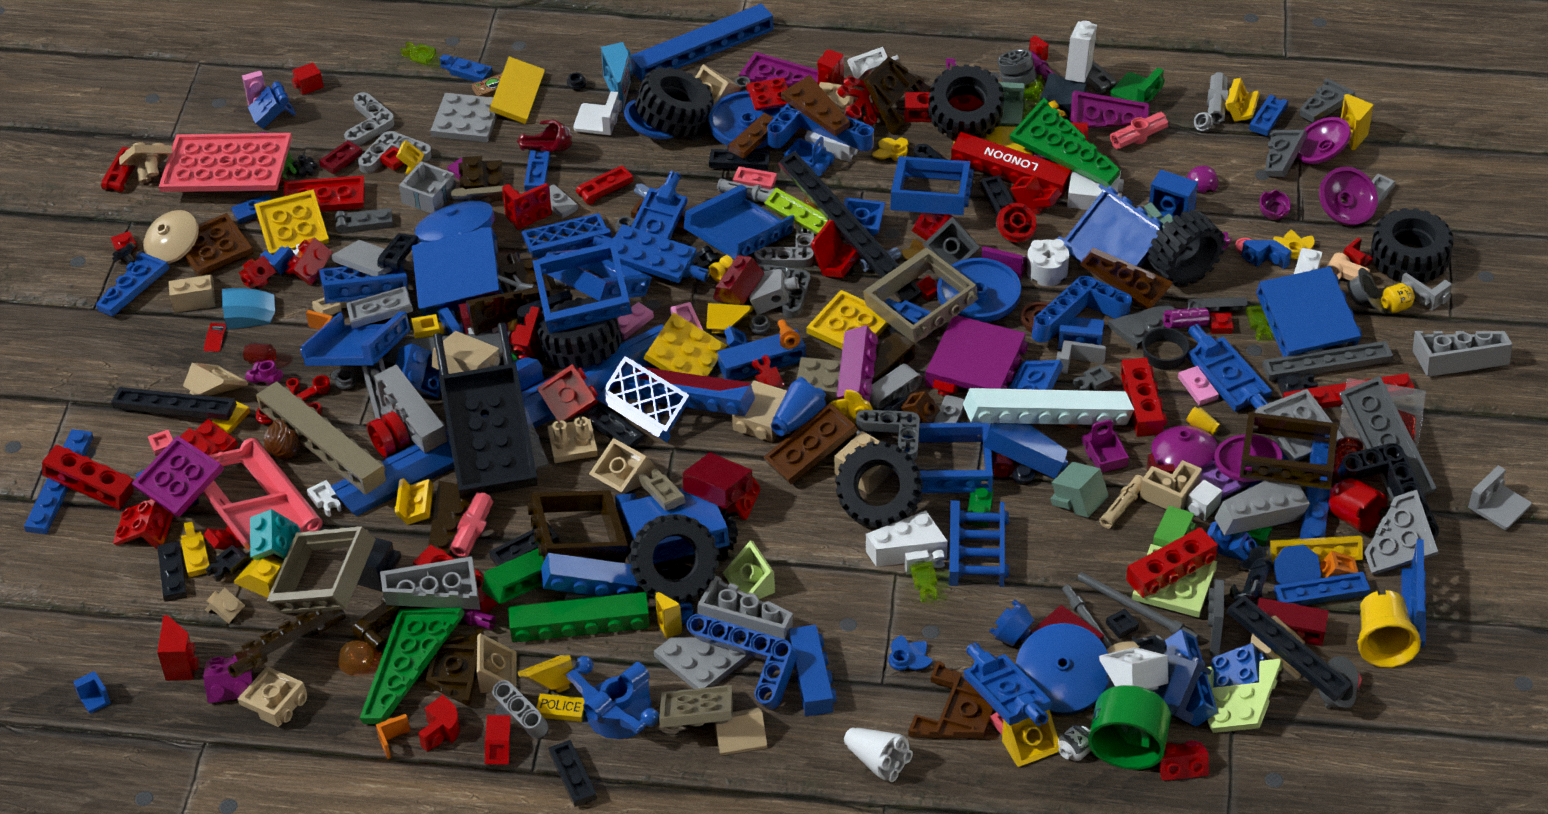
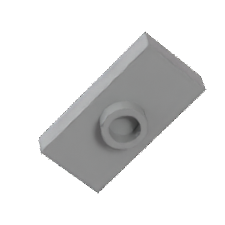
M553 184L549 187L551 208L562 219L578 210V204Z
M945 395L934 423H958L964 411L963 402L965 399Z

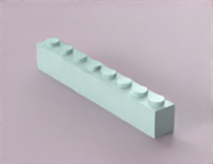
M970 388L963 402L971 423L1093 425L1097 422L1112 420L1113 425H1127L1134 412V408L1125 391Z

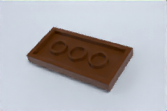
M829 403L767 453L764 459L767 464L792 485L857 432L858 429L854 423Z

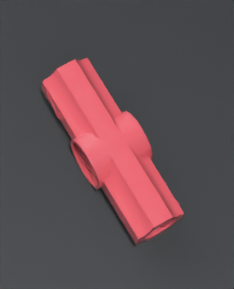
M1160 112L1147 118H1134L1130 126L1110 134L1113 147L1119 149L1131 143L1142 144L1146 142L1147 136L1168 127L1166 115Z
M477 492L468 511L462 516L457 526L459 530L450 547L454 555L466 558L470 554L476 539L482 533L486 525L485 519L494 502L488 494Z

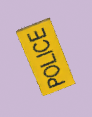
M540 693L536 709L543 718L582 722L585 713L584 698Z

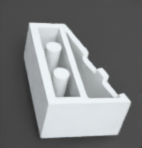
M927 511L866 534V552L876 567L905 564V553L927 550L928 554H931L936 550H943L945 559H947V540Z

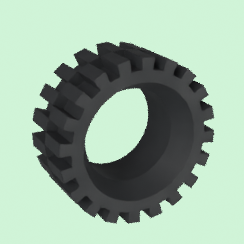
M1190 210L1189 213L1187 211L1181 212L1180 217L1175 215L1172 217V222L1169 223L1167 221L1163 224L1165 228L1163 230L1159 229L1156 232L1158 237L1152 239L1151 244L1153 246L1148 249L1150 264L1165 279L1172 281V285L1175 287H1180V285L1186 287L1189 282L1191 284L1197 283V278L1203 279L1207 271L1211 272L1214 269L1212 267L1213 264H1218L1220 261L1218 256L1223 255L1224 249L1222 247L1226 246L1225 235L1205 214L1195 210Z

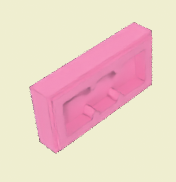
M1198 366L1178 373L1179 380L1199 406L1218 400L1219 394Z

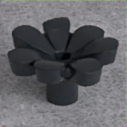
M305 155L298 156L299 162L292 163L296 169V173H293V175L299 174L300 177L306 176V173L311 176L315 173L313 169L318 168L313 158L308 157L306 159Z
M130 242L126 247H122L120 251H115L112 254L114 256L112 260L117 262L120 259H124L128 265L130 262L133 263L135 260L131 254L136 247L135 244Z

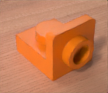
M1331 551L1320 563L1322 578L1358 573L1355 557Z

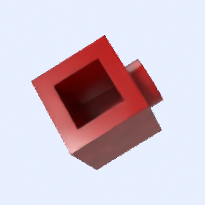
M314 62L292 70L294 77L291 79L295 89H299L302 95L324 87L321 72Z

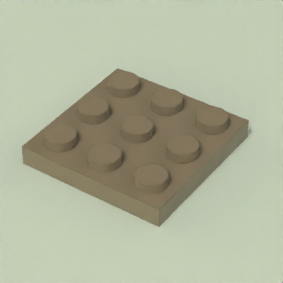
M732 685L662 692L659 716L660 728L676 729L681 725L696 727L708 722L723 724L728 722V720H732Z

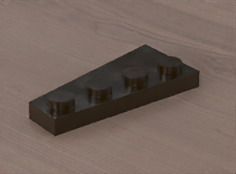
M545 285L547 297H549L550 292L547 286ZM538 287L467 300L466 305L474 335L498 327L500 323H508L517 319L519 307L541 299Z
M440 480L438 482L428 547L432 545L437 549L444 550L449 556L453 554L450 547L459 530L457 526L464 513L468 511L474 498L473 496L460 499L457 484Z

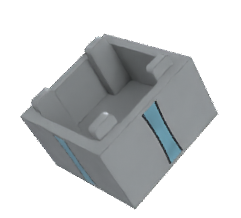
M421 161L399 185L401 202L403 204L430 214L441 209L452 197L451 191L456 189L454 173Z

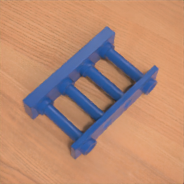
M951 501L949 586H958V579L963 577V575H999V587H1004V578H1009V564H1005V524L1009 525V511H1005V502H1000V513L964 512V510H960V501ZM964 521L999 522V531L964 530V527H959V523H964ZM964 539L999 540V548H965L964 545H959V541ZM963 557H999V566H968L959 563V559H963Z

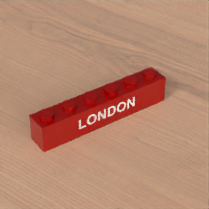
M960 132L951 148V160L970 161V168L993 176L1000 175L1001 178L1016 183L1020 177L1036 176L1042 189L1058 187L1061 192L1059 198L1063 197L1070 184L1072 170L964 132Z

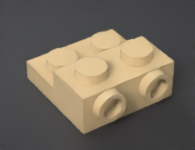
M266 666L241 694L238 701L241 706L257 712L261 720L279 727L283 722L287 723L290 721L293 714L292 711L297 706H302L306 702L307 691L302 681Z

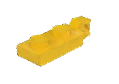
M193 521L184 523L186 535L181 536V545L188 577L206 574L209 560L201 531L195 532Z

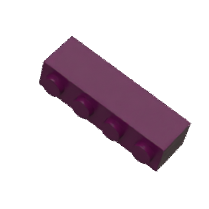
M867 325L845 331L837 389L838 400L845 399L844 393L848 389L858 392L863 399L870 402L878 338Z

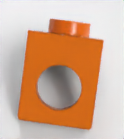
M311 310L306 312L310 328L320 330L333 319V316Z
M406 714L376 724L378 738L387 759H390L391 756L386 740L410 732Z

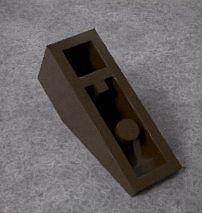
M896 331L889 337H886L881 344L874 366L872 384L900 365L908 364L915 358V343Z

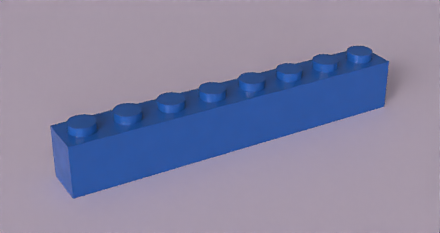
M761 3L631 55L632 71L642 82L645 75L654 69L671 67L676 70L772 31L773 15Z

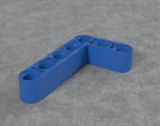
M787 103L768 124L767 133L768 144L773 148L784 146L801 127L858 150L869 151L874 147V129L868 124L847 117L850 121V127L834 136Z
M1081 276L1035 316L1032 338L1041 343L1049 341L1059 332L1060 325H1067L1086 306L1114 319L1129 315L1132 297L1095 278Z
M701 614L692 615L688 619L687 629L698 640L766 660L755 689V698L766 709L772 710L780 705L798 655L796 649L787 640ZM704 623L703 629L696 631L697 627ZM725 630L724 635L717 638L719 631ZM742 636H746L745 641L738 644V640ZM767 642V646L763 650H759V646ZM788 648V653L781 657V651ZM780 670L779 676L773 679V673ZM772 692L771 698L764 701V696Z

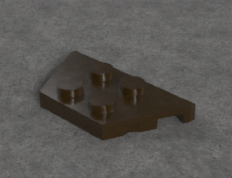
M477 629L476 634L464 638L462 634L455 636L443 643L429 663L426 677L428 687L466 706H470L477 672V635L480 633L484 635L483 629Z

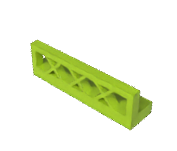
M775 188L764 202L767 208L784 217L794 215V222L816 235L828 221L820 211L778 188Z

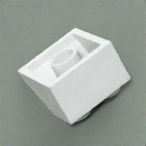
M1134 647L1099 656L1101 664L1115 686L1133 685L1156 690L1160 685L1168 684V655Z

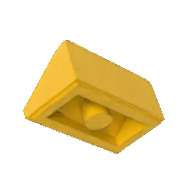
M660 592L656 593L657 621L664 636L670 638L681 634L682 622L679 603Z

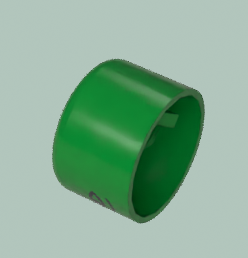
M1133 685L1111 687L1101 693L1096 701L1088 737L1089 747L1102 761L1119 768L1139 770L1153 767L1164 756L1171 721L1170 708L1162 697L1149 689Z

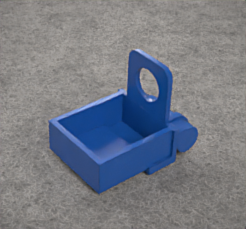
M279 81L274 82L272 88L267 86L260 93L261 96L248 106L255 124L262 129L283 110H287L294 116L296 115L292 105L289 103L288 94Z
M822 136L815 143L798 138L784 154L785 158L796 151L817 176H821L835 159L833 153L826 151Z

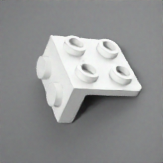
M881 47L849 58L847 62L854 78L864 80L887 58L884 48ZM898 55L890 57L896 62L899 60Z
M610 92L606 105L581 104L573 126L574 131L611 135L614 125L617 123V116L622 108V101L619 100L618 92Z

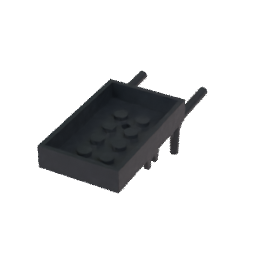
M506 323L498 324L505 365L449 374L442 334L436 333L433 335L440 372L439 381L460 499L473 497L477 492L491 494L538 486L516 363H513Z

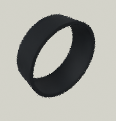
M1168 327L1155 328L1143 337L1144 358L1147 357L1148 363L1155 368L1163 370L1174 369L1185 361L1189 350V341L1182 332ZM1170 341L1177 344L1183 350V354L1174 359H1160L1151 355L1146 349L1154 342Z

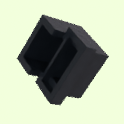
M374 537L376 539L357 585L382 591L380 572L395 569L402 556L401 551L394 550L391 541Z

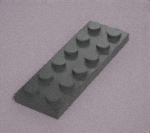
M1381 376L1339 392V396L1365 449L1388 443L1399 444L1406 454L1424 496L1436 492L1437 488ZM1383 473L1378 474L1392 502L1394 496Z

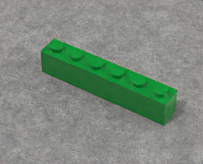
M646 592L508 607L512 643L650 628Z

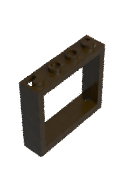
M1249 412L1239 477L1331 489L1338 423ZM1257 433L1329 443L1327 465L1249 455L1252 434ZM1245 467H1252V471L1245 470ZM1320 477H1327V481L1320 480Z
M611 490L538 492L531 494V502H527L528 515H531V529H535L534 539L535 543H539L538 554L542 556L543 561L548 553L618 563L626 562L628 544ZM601 511L610 542L552 543L544 513Z

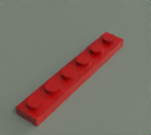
M1408 373L1381 377L1391 398L1414 394L1415 387ZM1371 379L1309 388L1308 391L1322 409L1342 406L1344 404L1339 396V392ZM1305 389L1284 392L1283 398Z

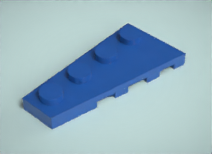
M139 251L136 255V261L134 263L130 262L126 267L127 272L123 276L120 275L115 280L117 284L109 288L97 302L96 307L98 311L113 317L143 290L147 289L156 279L161 277L169 269L168 262Z

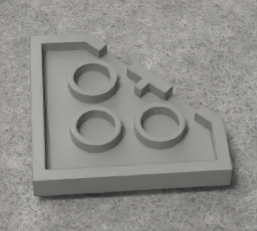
M1417 490L1394 497L1389 511L1383 517L1375 532L1373 540L1368 544L1364 553L1372 575L1412 563L1417 539L1424 540V559L1439 554Z
M670 638L654 650V657L693 689L714 687L752 657L700 641L697 638Z

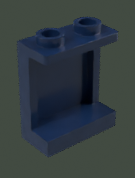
M1165 652L1164 655H1168V684L1160 685L1158 689L1151 691L1165 700L1170 708L1172 718L1191 724L1194 715L1185 709L1201 672L1210 675L1212 670L1204 666L1206 662L1196 657L1188 660L1189 657L1182 653L1176 652L1175 655Z

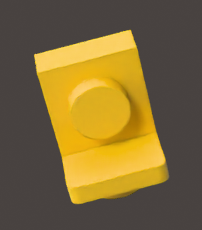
M405 140L401 144L396 157L408 165L405 173L409 175L422 161L424 153Z

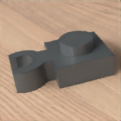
M1100 364L1085 371L1083 377L1075 378L1073 380V387L1081 386L1080 391H1089V388L1097 391L1112 384L1114 377Z

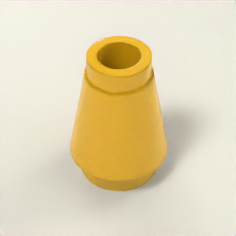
M1194 407L1186 419V422L1190 423L1189 426L1201 428L1212 435L1220 427V423L1201 407Z

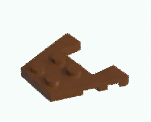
M937 661L931 675V682L950 687L952 690L940 720L915 714L908 730V736L984 738L994 709L966 679L962 678L961 673L956 670L952 672L945 667L944 663Z

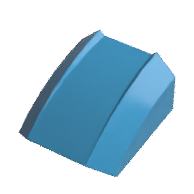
M246 288L222 289V307L227 330L267 325L271 322L275 313L274 294Z

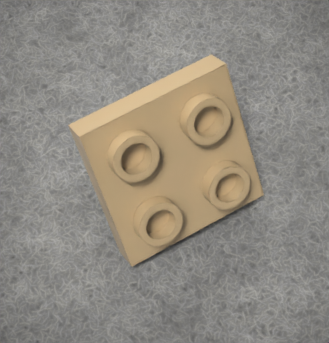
M143 142L135 143L119 157L120 165L137 166L139 183H148L151 181V177L159 174L158 165L172 154V146L164 145L163 143L145 145Z
M578 417L574 422L566 423L560 420V424H558V421H555L553 425L548 426L554 463L598 456L590 419L581 417L582 420L580 421Z

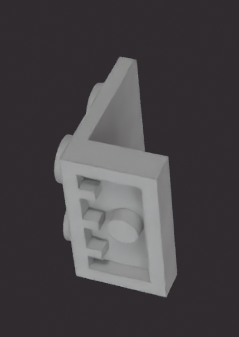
M1498 465L1472 490L1468 508L1502 529L1508 530L1531 507L1532 503L1504 486L1506 470Z

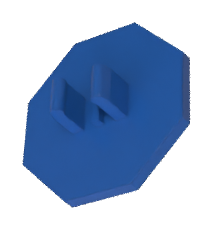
M1303 544L1283 547L1273 562L1276 581L1279 584L1313 580L1321 576L1318 555Z

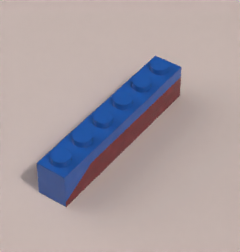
M644 367L690 395L691 399L686 405L688 408L745 416L755 400L752 385L749 382ZM648 375L639 377L640 386L650 384ZM635 379L625 382L627 390L636 388ZM665 385L655 387L656 396L666 394ZM651 388L641 391L642 401L652 398ZM637 392L629 395L630 399L638 400ZM680 394L672 396V405H679L683 396ZM667 398L659 400L657 403L668 404Z

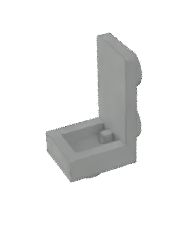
M1407 273L1402 276L1401 283L1412 288L1415 300L1432 311L1442 303L1445 304L1451 297L1450 290L1452 284L1447 280L1430 289Z
M1064 340L1062 352L1058 351L1056 360H1061L1063 364L1060 373L1068 374L1071 359L1103 364L1105 362L1106 346Z

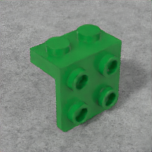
M1157 67L1148 78L1128 72L1111 90V96L1149 103L1165 83L1163 78L1164 70Z

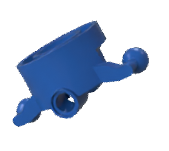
M587 656L579 657L575 662V668L566 674L567 679L583 695L584 710L586 711L588 724L601 736L611 739L629 738L641 732L646 726L653 727L659 722V714L651 705L648 680L650 675L646 667L640 662H635L621 675L611 677L595 687H592L580 675L588 674L593 670V661Z

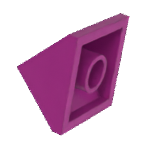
M983 246L982 258L993 259L1007 265L1021 280L1027 267L1028 256Z

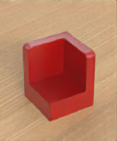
M1356 238L1344 249L1343 254L1349 257L1350 262L1366 268L1373 258L1360 251L1362 239Z

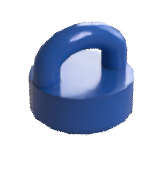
M636 494L615 495L617 511L622 514L621 503L636 500Z
M678 602L681 609L682 624H687L688 619L693 615L692 604L690 602Z

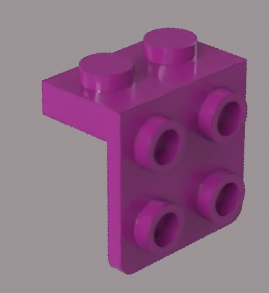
M235 655L231 658H223L221 656L211 658L206 662L203 675L207 702L213 703L238 699L253 682L252 669L237 678H233L228 672V666L238 661Z

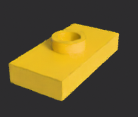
M236 401L237 406L229 420L213 419L212 422L230 434L250 413L248 406Z

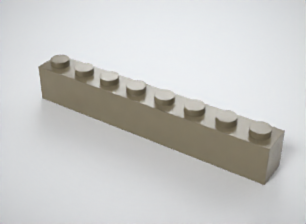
M276 381L256 394L259 408L273 421L276 419L285 420V424L288 425L289 429L296 431L297 435H299L300 443L366 495L386 481L384 472L386 469L380 460H375L366 449L363 450L352 438L346 437L341 429L335 428L327 418H322L313 407L307 406L300 397L293 395L288 387H283Z

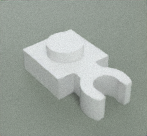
M327 480L307 489L310 499L318 509L324 507V512L328 517L331 516V508H337L339 512L342 511L340 502L337 500V494L333 491Z
M927 550L905 553L906 574L928 572L929 567H944L943 559H945L943 550H936L931 554H928Z

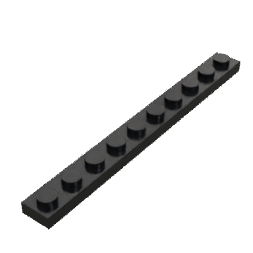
M796 151L779 161V166L827 220L835 222L838 232L880 278H883L899 266ZM911 281L894 294L901 302L906 300L911 303L922 295V290Z

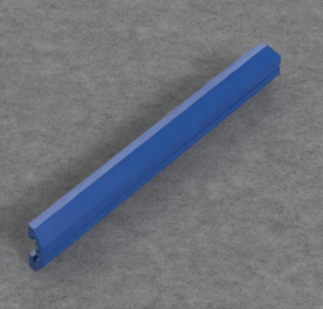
M661 324L622 342L614 355L611 354L609 359L601 361L598 365H590L589 368L581 367L587 376L584 380L587 386L592 385L596 392L598 390L602 392L624 356L642 367L657 368L643 358L664 326ZM629 363L623 371L624 377L630 375L633 371V366ZM549 379L521 392L529 431L556 418L537 390L538 386ZM621 383L615 384L612 389L620 386ZM448 428L446 432L447 442L427 453H424L414 444L381 460L386 469L384 471L386 481L368 494L362 493L345 478L332 484L331 488L355 516H358L397 497L400 479L404 478L410 485L427 479L431 480L453 469L454 462Z

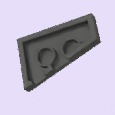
M1326 78L1323 81L1322 87L1316 89V94L1310 97L1300 108V116L1314 123L1342 107L1345 94L1355 97V91Z
M1270 130L1271 140L1268 143L1269 154L1267 155L1265 167L1268 177H1285L1308 136L1305 130Z
M1166 303L1109 320L1107 327L1135 349H1139L1142 347V340L1146 333L1155 328L1165 327L1163 323L1164 312L1166 310H1174L1175 308Z
M1215 579L1214 588H1209L1208 627H1211L1210 656H1218L1220 653L1224 619V580Z

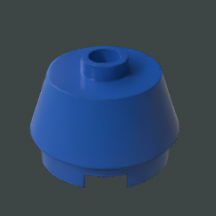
M1016 599L1012 602L1015 607L1013 609L1006 608L995 622L998 627L989 630L995 636V640L1014 646L1020 639L1024 641L1031 632L1029 628L1035 621L1026 605H1022Z

